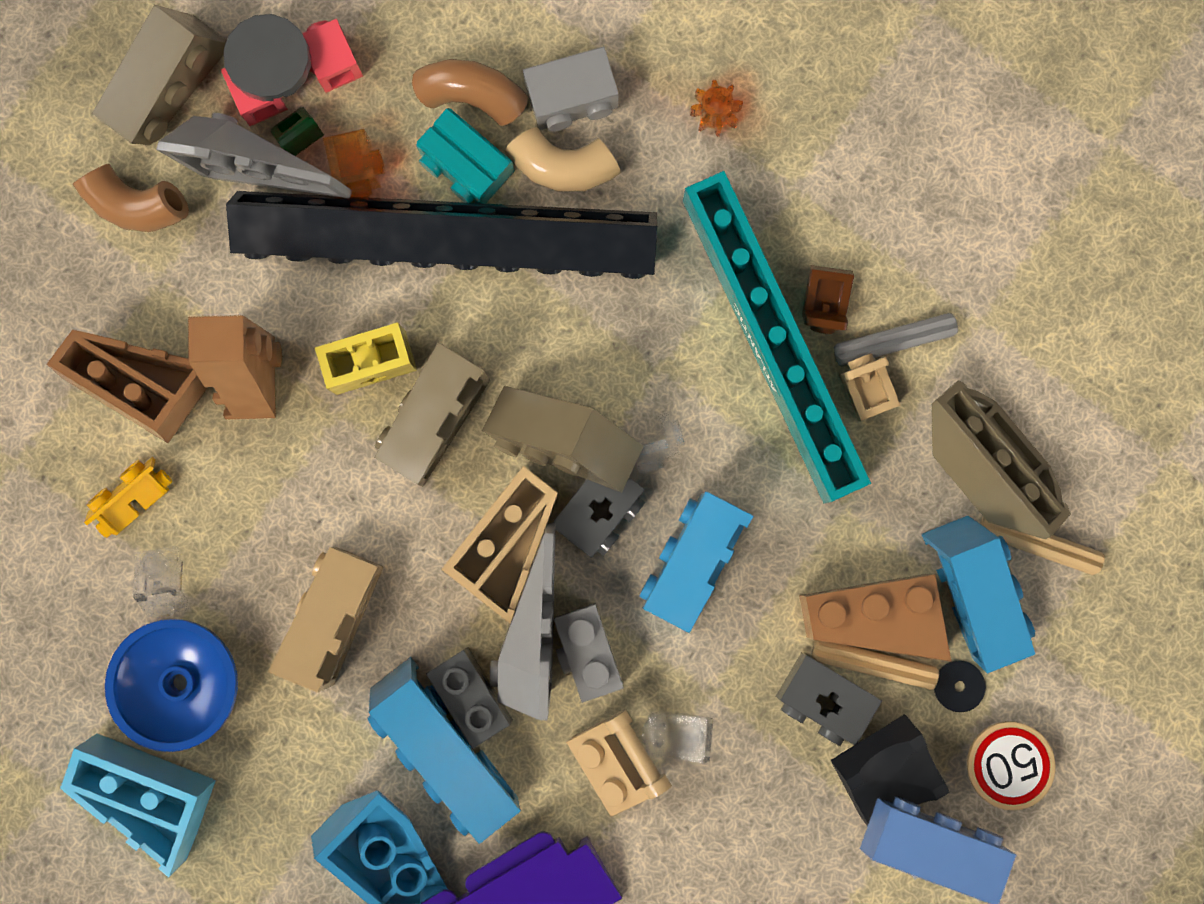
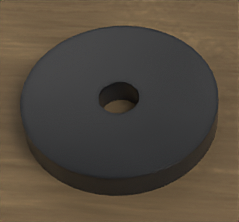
M952 661L939 669V678L934 693L937 700L946 709L959 713L968 712L981 703L985 695V680L980 670L973 664L965 661ZM958 681L964 683V689L960 692L955 689V684Z

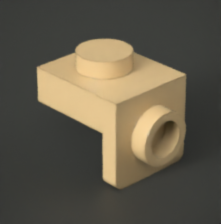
M872 353L848 362L850 371L840 374V378L858 421H863L900 406L885 367L889 365L887 357L874 360Z

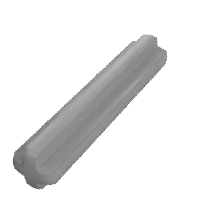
M947 313L840 342L834 346L835 359L839 366H846L848 362L870 353L875 358L949 338L958 333V325L955 316L952 313Z

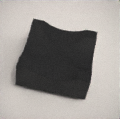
M905 714L830 760L857 812L867 827L878 798L893 803L894 798L899 797L919 805L939 800L950 793L930 756L922 733Z

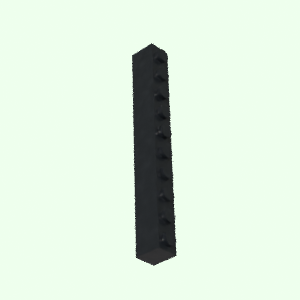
M237 191L226 203L230 253L244 254L248 259H264L270 255L286 256V259L296 262L306 261L314 257L328 258L329 262L336 264L349 263L353 260H370L371 264L377 266H387L395 262H411L414 267L430 268L436 264H450L459 270H473L478 268V266L495 267L496 270L501 272H516L520 268L537 269L539 273L548 275L558 274L562 270L579 271L581 275L588 277L601 276L605 272L620 273L621 276L629 279H640L645 277V275L655 274L657 212L368 197L345 198L329 195Z

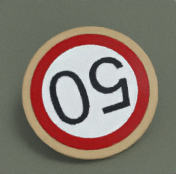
M1005 721L985 728L974 739L968 751L967 773L973 788L981 798L1001 809L1021 810L1033 806L1047 794L1055 777V758L1049 743L1037 730L1023 723Z

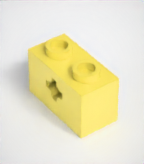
M398 322L315 347L326 389L336 395L417 371L406 331Z

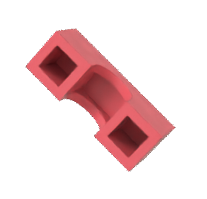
M337 19L316 22L309 26L306 32L302 33L309 46V53L311 55V68L309 72L316 75L325 93L363 77ZM220 69L240 115L249 126L288 110L283 97L265 102L248 97L234 85L226 69Z

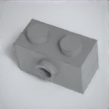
M605 47L523 69L526 89L537 126L540 130L548 128L552 132L560 131L571 126L572 121L588 117L589 120L602 119L609 116L613 109L618 108L619 94Z
M596 603L556 616L554 621L563 645L562 648L556 649L563 673L572 672L581 702L583 703L624 689Z

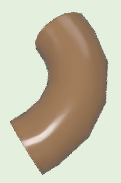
M459 59L439 61L417 69L412 78L415 95L427 108L434 109L451 102L466 103L481 109L500 126L508 125L520 116L529 98L516 83L499 70L476 61Z
M110 164L102 165L90 171L73 183L79 195L99 217L124 230L155 232L179 223L189 214L185 197L172 183L161 181L151 188L137 190L125 184Z

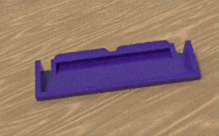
M542 831L470 873L465 882L468 892L457 897L453 891L445 889L420 904H614L622 899V895L588 836L580 840L578 848L568 853L560 837L554 839L550 833Z

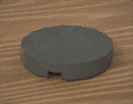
M274 14L254 15L240 22L229 34L224 47V67L231 81L245 95L263 102L274 101L273 99L282 96L286 98L294 94L303 85L311 68V55L302 32L288 19Z

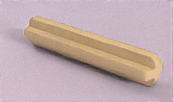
M984 517L980 521V524L993 534L1002 536L1009 546L1091 575L1100 573L1103 568L1105 555L1095 549L1055 535L1046 540L990 523Z
M815 640L812 649V659L819 663L921 688L935 689L939 678V669L934 666L848 645Z

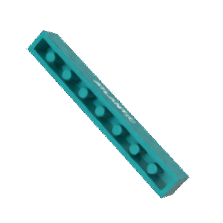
M725 171L686 187L682 202L823 504L833 502L870 485L871 481Z

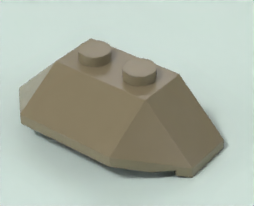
M959 380L931 404L933 457L988 522L1045 540L1050 538L1071 515L1067 504L1062 501L1061 489L1051 466L999 404L979 391L967 388V385Z

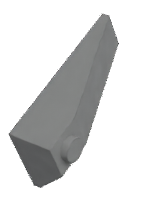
M213 113L212 118L193 116L158 141L157 151L203 177L350 198L352 190L332 176L237 125V119L225 114Z
M556 523L546 524L511 624L503 641L498 661L491 660L490 687H498V703L538 720H548L552 692Z

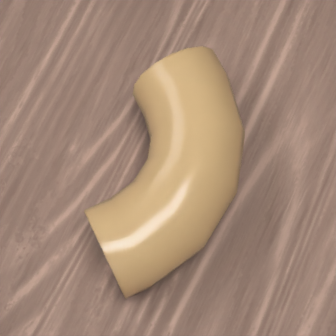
M534 127L513 139L505 149L508 158L532 182L557 192L587 191L612 180L621 173L614 156L599 138L577 150H563L553 146L540 129Z

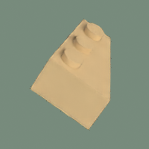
M329 547L327 553L322 552L312 571V576H315L308 592L302 595L297 605L296 616L280 645L268 673L317 693L335 685L384 566L338 547Z

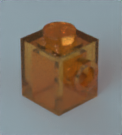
M365 129L323 138L331 176L352 190L350 197H369L372 195V189L381 188L379 175L386 173L380 149L373 150L371 140Z

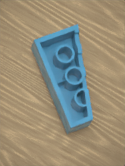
M409 657L370 688L368 711L370 716L367 718L368 722L381 738L384 739L386 736H389L398 747L395 753L405 768L409 771L416 769L425 779L423 787L431 799L437 804L443 801L452 811L450 819L458 831L464 836L470 833L480 844L521 812L518 797L482 750L476 754L473 752L455 720L449 721L446 718V715L449 713L446 705L433 685L426 686L425 688L421 685L416 670L419 669L418 665L412 657Z

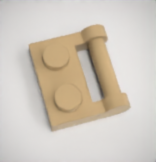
M626 709L580 732L566 742L611 817L641 802L660 796L672 786L665 774L660 775L631 727L630 723L633 720ZM614 733L618 737L619 741L621 742L622 746L624 747L625 751L627 752L628 756L630 757L631 761L633 762L634 766L636 767L637 771L639 772L640 776L642 777L645 783L642 782L641 778L639 777L638 773L636 772L635 768L633 767L632 763L630 762L629 758L627 757L626 753L624 752Z

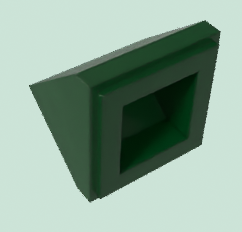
M304 107L294 111L272 127L270 131L283 150L294 156L324 136L317 123Z

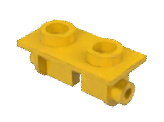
M153 457L144 464L137 460L120 475L119 478L123 482L111 492L107 488L102 489L87 503L86 506L90 510L86 515L84 523L88 525L94 519H97L99 523L95 527L100 534L106 538L111 534L117 536L140 514L129 504L132 500L135 499L147 510L169 491L168 486L173 481L165 471L160 470L158 473L153 471L155 465Z

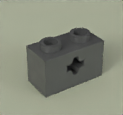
M631 478L628 479L622 493L587 479L553 523H556V530L591 558L596 552L604 556L619 537L613 530L622 518L631 522L646 503L639 498L645 489ZM606 499L611 503L609 512L613 516L609 521L601 518L596 523L591 519L594 511L590 505L594 501L601 504Z
M469 647L426 673L472 749L508 727L513 721L506 707L498 703V694L493 687H490V681Z
M802 652L775 696L784 703L781 708L782 712L802 724L807 717L820 724L821 728L818 733L838 746L842 745L844 739L853 745L857 744L882 702L879 698ZM832 692L830 699L836 703L832 710L824 708L820 713L821 705L816 702L819 694L827 697Z

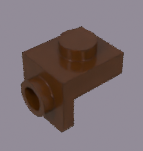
M815 265L810 266L802 317L804 324L810 326L812 331L822 334H834L835 330H847L848 320L846 314L854 279L853 271Z

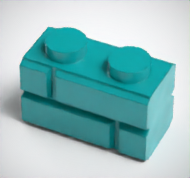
M446 108L434 122L433 126L429 127L416 144L422 156L419 163L435 178H438L441 174L454 183L450 187L451 191L466 203H471L474 200L476 203L486 204L515 172L513 161L451 108Z

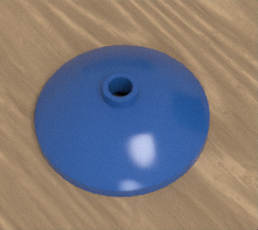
M182 619L152 622L132 632L114 652L105 677L107 706L118 728L135 743L145 748L162 752L186 750L212 737L229 718L238 691L236 665L224 642L208 628ZM178 674L183 675L187 680L184 690H178L174 686V678Z

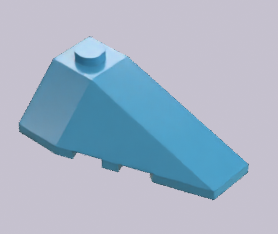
M378 790L342 804L311 835L314 859L368 904H420L438 892L447 889L410 818Z

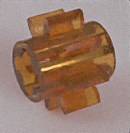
M713 80L711 88L706 92L699 88L696 89L695 99L700 104L691 106L690 116H700L701 121L698 131L702 132L706 127L714 129L717 137H720L722 127L726 124L731 128H736L738 119L732 113L741 111L743 101L733 99L734 85H730L726 89L725 87L718 86L717 81ZM711 102H718L719 108L723 109L721 114H715L714 108L710 107Z

